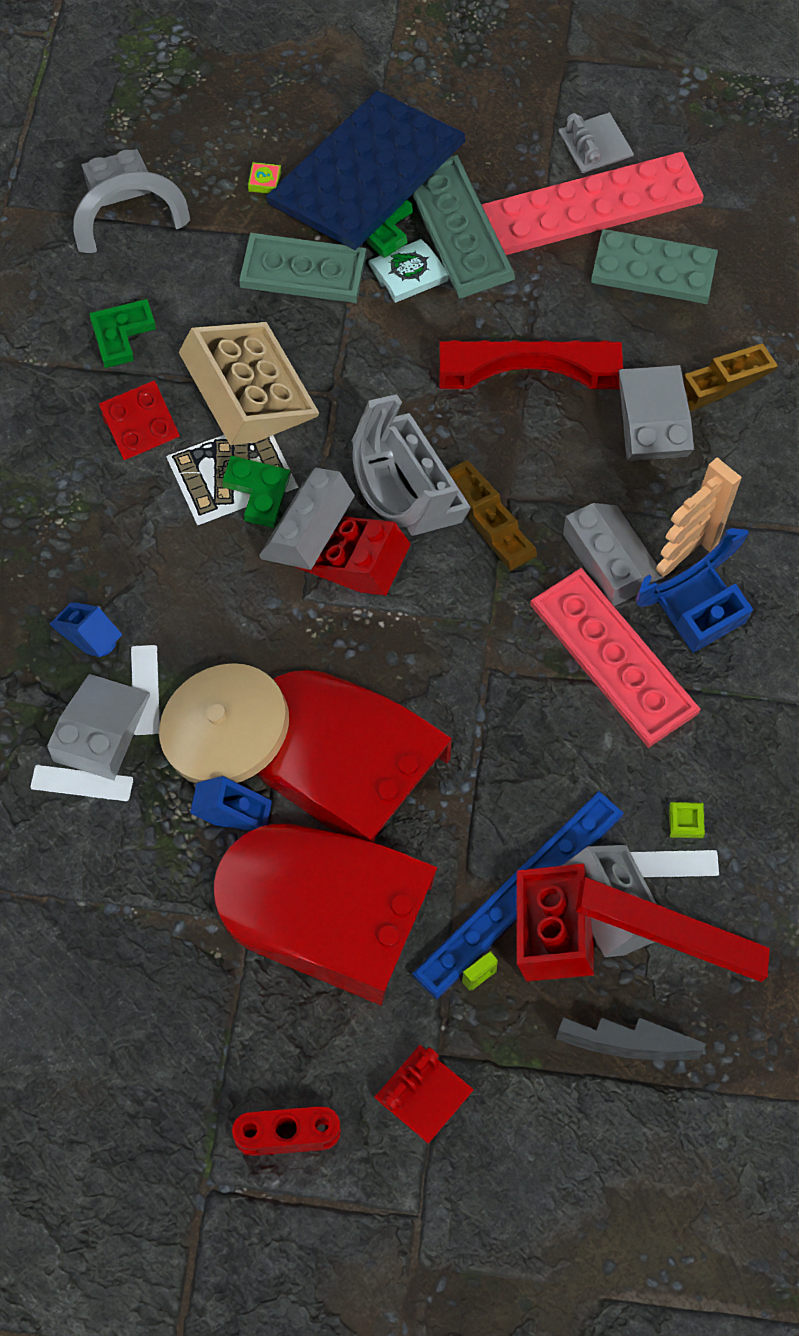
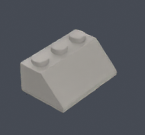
M321 468L313 469L302 483L259 555L261 560L309 570L312 569L355 496L341 472Z
M592 503L566 516L563 531L564 537L594 583L613 606L638 595L644 577L649 574L652 576L649 585L654 582L657 584L665 582V576L662 577L655 571L657 564L617 505Z
M627 845L588 846L562 865L584 863L587 878L656 904ZM591 918L594 942L604 957L623 956L654 943V941Z

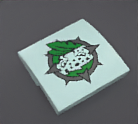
M422 239L399 248L386 258L378 256L369 260V265L380 285L386 286L395 303L448 281V274L444 266Z

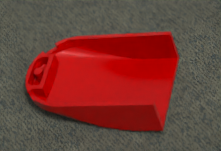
M311 670L294 671L273 679L287 702L289 726L284 743L277 755L256 775L268 786L333 832L375 843V836L435 761L439 758L446 764L451 758L452 738L404 706L369 689L324 672Z
M271 824L246 833L229 847L216 871L214 900L223 926L232 938L246 949L382 1006L392 973L428 889L431 890L434 884L437 867L360 838L295 824Z

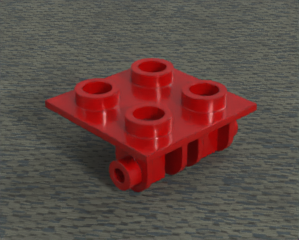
M155 380L99 403L103 413L101 414L105 425H108L123 460L180 437Z
M419 1045L374 1098L429 1144L474 1089L437 1059L439 1055L432 1048L428 1047L425 1049Z

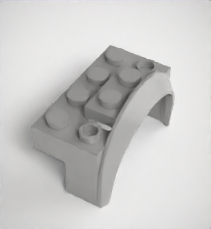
M398 395L369 400L351 440L353 442V467L356 480L368 504L385 521L396 522L398 527L401 528L406 527L411 536L462 523L471 507L411 414L396 416L402 404ZM382 457L389 458L384 461L369 464L370 460H376ZM395 463L398 465V467L404 474L405 478L411 485L412 489L416 493L418 497L417 499L414 498L404 486L397 472Z

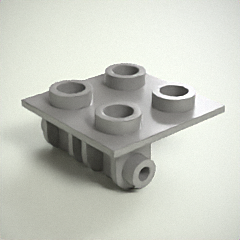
M610 112L585 121L582 116L573 113L567 118V126L558 129L581 173L634 156Z

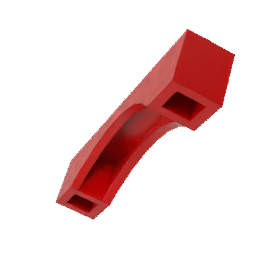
M459 340L440 342L439 389H470L493 375L520 369L547 370L563 374L580 382L589 389H620L618 371L623 369L622 342H612L609 340L599 342H581L579 340L569 342H551L549 340L539 342H521L519 340H511L509 342H491L489 340L478 342H461Z

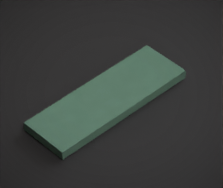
M458 155L448 158L411 196L455 292L460 299L515 280V274Z

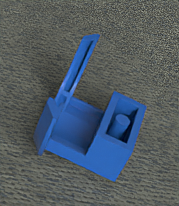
M735 528L727 530L722 540L710 553L692 567L670 580L660 584L654 582L649 585L652 576L649 574L644 577L635 600L636 604L640 607H645L659 602L692 653L745 624L753 611V608L738 586L733 584L727 588L715 571L718 566L740 548L749 534L748 530Z

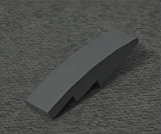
M563 1018L556 1040L589 1051L624 1058L659 1061L700 1059L706 1043L641 1018L638 1019L634 1030L604 1018L600 1019L597 1030Z

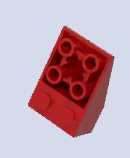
M342 517L312 569L295 568L360 593L386 596L411 543L396 522Z

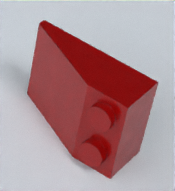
M584 863L517 871V966L526 982L594 975V942L591 917L576 912L579 885L586 877Z

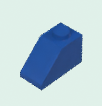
M70 602L50 623L54 630L84 653L97 657L110 653L115 648L116 641L122 636L121 632L99 607Z
M221 776L197 782L190 814L216 826L252 831L268 824L272 800Z

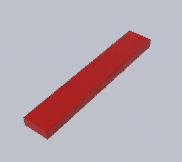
M587 877L580 882L576 912L759 982L764 981L768 977L769 947Z

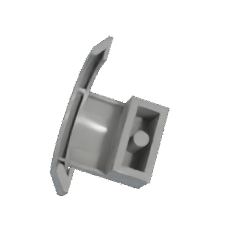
M138 149L122 150L117 155L106 158L98 157L90 160L88 163L81 164L88 192L80 201L73 220V232L79 252H97L93 235V223L97 212L102 206L151 192L159 195L167 202L176 229L182 228L191 221L186 199L181 190L164 176L148 172Z

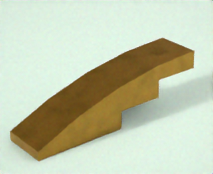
M758 344L714 358L710 366L684 374L683 382L689 411H694L722 399L775 371L778 365L764 344Z
M468 460L447 470L471 507L467 513L468 518L510 571L537 557L536 547L519 530L518 521L502 505L500 494Z

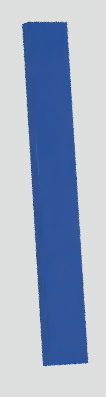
M598 791L518 870L562 866L586 847L594 846L623 817L624 812ZM517 871L412 973V977L436 1000L463 975V971L473 965L517 922Z

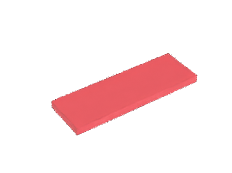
M582 568L576 570L530 601V606L648 748L700 713V707Z

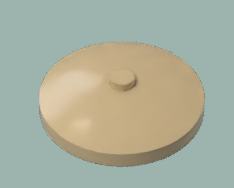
M245 664L213 666L190 677L174 692L167 702L159 728L161 748L173 768L182 777L197 784V782L221 776L239 783L260 772L277 755L287 735L289 710L285 697L278 685L260 669Z

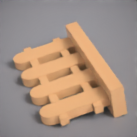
M718 457L708 465L701 489L691 498L689 497L671 518V522L675 525L666 534L665 538L669 542L660 553L664 559L661 560L655 569L662 577L670 574L699 545H702L711 552L719 544L742 477Z

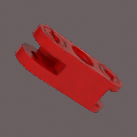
M321 1106L248 1112L240 1115L232 1127V1134L237 1149L248 1156L327 1150L337 1144L341 1133L338 1115L334 1110ZM285 1124H291L297 1129L295 1135L288 1139H283L277 1134L278 1129ZM321 1125L328 1127L324 1132L317 1130ZM250 1131L256 1132V1135L252 1138L246 1137V1134Z

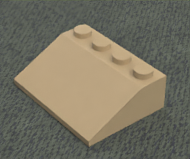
M267 322L191 328L179 354L230 445L258 442L316 418L319 415V411Z

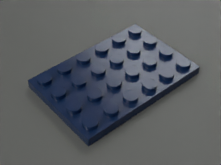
M376 90L289 173L276 188L266 195L268 204L356 250L466 141L465 134Z

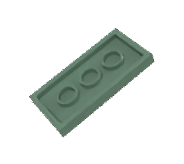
M602 229L591 283L708 304L718 250Z
M250 233L239 280L240 288L357 303L366 260V248L358 247L356 250H353L346 245Z

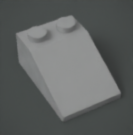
M680 365L619 370L627 461L688 457L694 450L691 416Z
M89 674L60 716L47 745L53 762L115 780L150 697V692Z

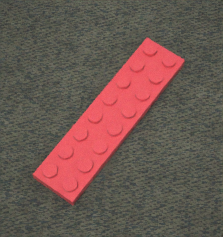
M683 152L481 205L505 254L509 255L700 204L703 201L704 195Z

